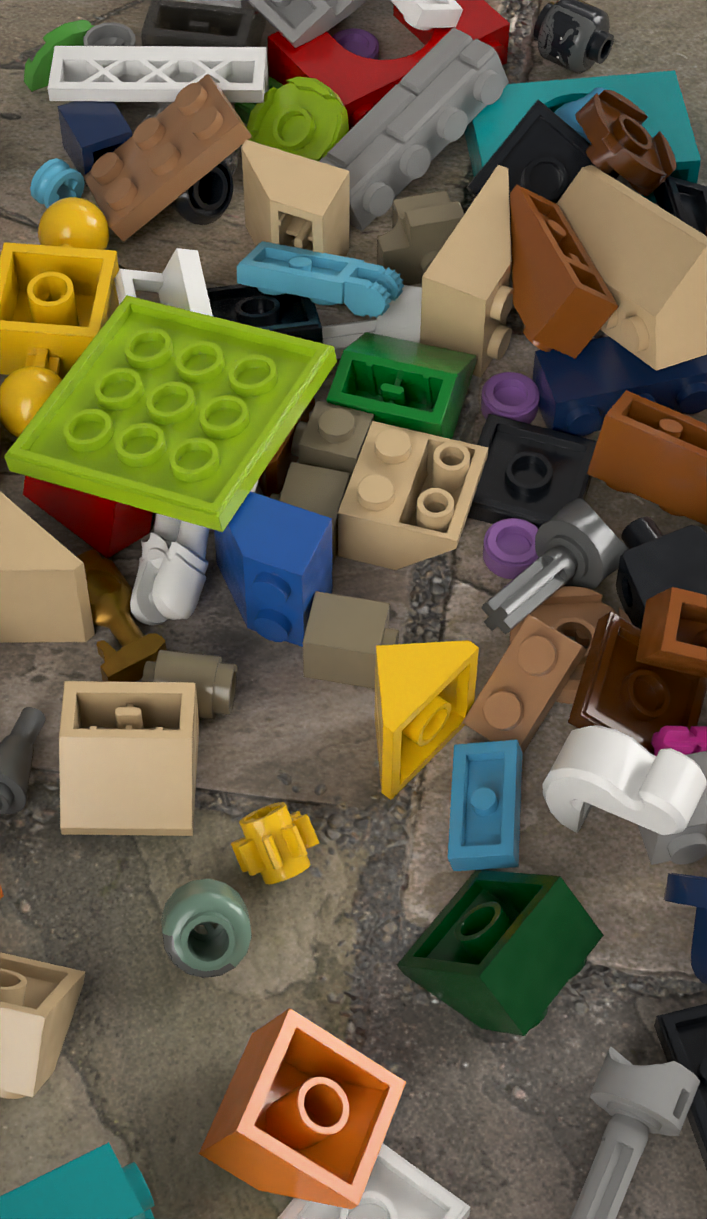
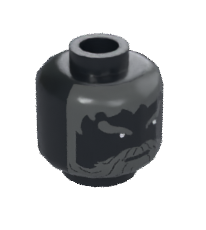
M557 0L556 3L549 2L540 12L533 33L534 40L538 41L539 53L543 58L579 74L590 69L595 62L603 63L608 57L614 42V36L609 33L610 22L608 14L582 0Z

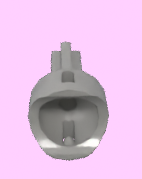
M613 1047L609 1048L591 1091L590 1098L612 1118L606 1126L601 1144L570 1219H616L639 1159L647 1144L648 1134L680 1135L700 1080L694 1073L675 1061L644 1066L632 1065Z

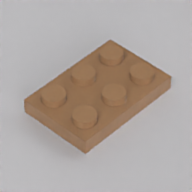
M206 74L197 83H191L184 87L176 96L175 101L156 117L143 121L136 128L133 136L115 151L101 156L94 163L91 171L83 177L100 210L106 217L110 229L124 242L243 145L246 140H249L252 135L221 88L209 74Z

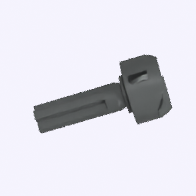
M577 498L569 502L550 520L543 523L536 533L535 550L538 559L483 604L481 609L489 616L484 623L491 631L499 627L504 634H507L561 587L576 586L591 590L598 587L607 576L618 569L620 556L629 548L603 522L584 498Z

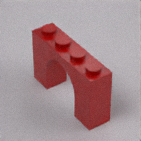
M455 0L462 7L463 12L454 28L470 35L473 40L478 39L492 46L498 53L502 65L506 64L510 23L485 0ZM393 4V16L425 46L411 55L389 60L370 59L356 55L341 46L327 31L296 48L277 31L267 36L269 77L274 78L283 85L289 84L286 80L295 77L315 78L327 85L340 97L348 113L350 131L453 27L432 28L431 30L414 28L404 20V15Z

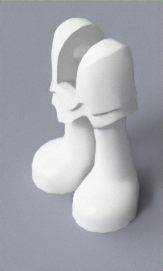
M257 480V482L255 483V485L253 486V488L251 489V492H254V493H255L256 488H257V484H258V480ZM156 513L154 532L150 533V538L147 542L141 540L142 557L139 558V569L130 600L131 613L139 622L147 625L162 624L167 619H188L193 614L206 580L205 572L209 565V561L205 560L209 528Z

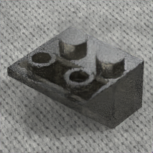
M151 0L141 31L142 46L260 47L266 19L258 11L252 9L172 0Z

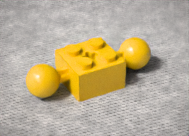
M63 198L54 202L45 210L38 226L40 245L3 243L0 255V374L8 376L0 385V421L16 437L20 436L119 306L114 278L119 271L117 251L106 250L109 242L108 222L103 212L95 204L83 198Z

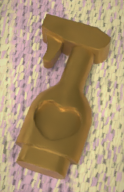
M96 550L86 551L76 557L84 563L93 624L110 629L122 646L120 650L116 651L104 640L97 642L98 654L104 660V663L100 666L103 682H136L143 677L146 661L156 662L159 651L167 650L166 641L157 633L144 635L130 615L132 588L113 561L105 558L102 559Z

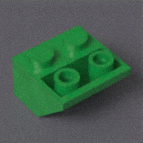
M365 332L343 350L326 401L327 403L374 414L375 422L452 439L477 363V355Z

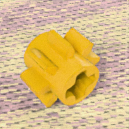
M278 802L255 810L239 821L245 837L232 842L231 846L242 872L248 871L250 876L261 873L265 884H276L295 877L310 867L311 863L306 849L319 844V840L308 814L301 815L300 811L290 814L286 803Z

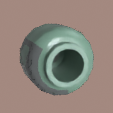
M208 878L193 880L176 889L165 903L161 917L164 949L172 963L185 973L201 978L221 976L236 968L247 954L252 938L248 909L240 894L226 883Z

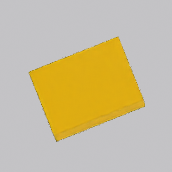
M471 641L376 645L374 717L381 793L390 800L465 726L462 722L475 700L479 647Z

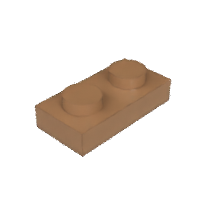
M529 614L462 723L492 742L518 740L524 753L587 649Z

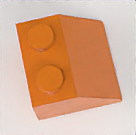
M289 1008L252 1033L199 1154L259 1191L353 1209L360 1203L406 1081Z

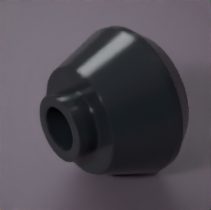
M223 160L170 204L186 221L197 225H207L219 219L226 211L233 195V178L226 161Z

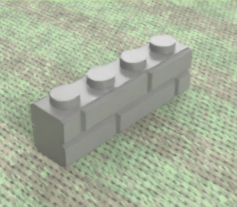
M453 27L319 161L350 171V225L363 231L376 217L385 214L390 209L393 200L411 181L423 176L428 170L431 161L450 142L458 140L464 134L467 125L487 105L495 103L500 98L503 89L508 85L509 81L498 53L492 46L478 39L473 40L470 35Z

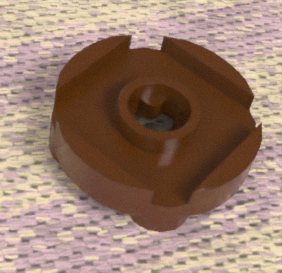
M603 90L599 95L597 92L575 114L577 122L591 142L586 148V154L591 162L604 173H610L614 169L623 178L628 180L630 185L639 194L649 196L675 170L676 159L664 135L659 131L652 138L641 125L648 116L621 94L612 90Z

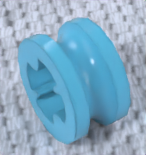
M55 158L47 161L37 170L31 182L30 192L34 200L40 204H45V207L48 208L51 204L63 198H80L84 190L85 181L80 172L70 168L62 159Z

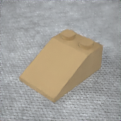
M498 165L422 276L420 343L477 355V363L473 375L479 378L482 377L493 358L500 360L504 356L512 335V329L506 326L507 316L513 305L514 288L509 287L511 236L508 168Z

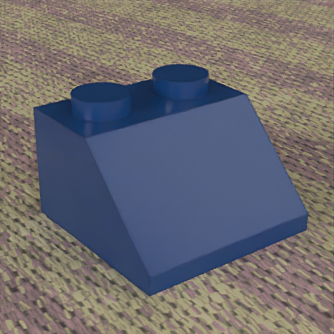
M250 491L223 532L214 530L216 563L248 629L256 631L270 641H286L303 647V639L315 591L330 594L333 592L332 518Z

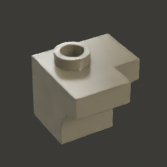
M447 190L394 199L392 230L377 236V265L383 266L384 269L388 267L391 270L395 269L397 274L400 273L403 285L409 286L422 283V276L464 216L460 201L451 203Z

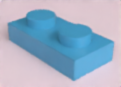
M518 740L454 745L448 861L453 871L519 867L523 752Z

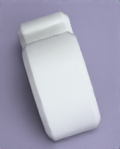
M594 725L571 731L542 786L543 796L550 812L562 825L576 833L579 832L593 805L661 835H670L683 832L687 827L707 786V779L700 766L679 751L672 748L660 749L657 756L650 754L635 739L616 729Z

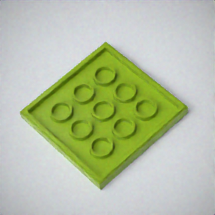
M126 295L4 455L7 466L11 472L223 532L337 363L334 346Z

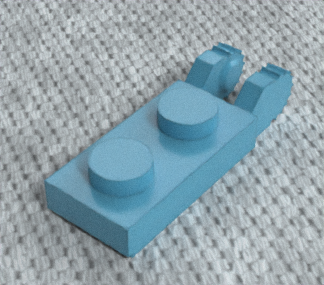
M264 241L259 243L237 265V284L257 287L260 292L268 295L287 293L308 297L313 303L319 305L345 303L354 315L362 317L369 315L370 318L372 316L376 318L379 315L382 316L390 307L389 303L392 300L395 301L400 296L404 287L400 273L397 274L395 269L391 270L390 267L384 269L381 265L365 263L364 260L319 253Z

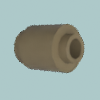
M160 650L156 662L146 661L142 682L195 683L199 718L215 719L217 713L231 715L236 694L237 665L222 663L221 656Z

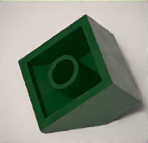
M475 870L398 962L397 966L405 976L481 1029L525 1036L530 1029L537 1026L545 1018L550 1003L568 980L576 976L584 968L587 956L604 935L561 876Z

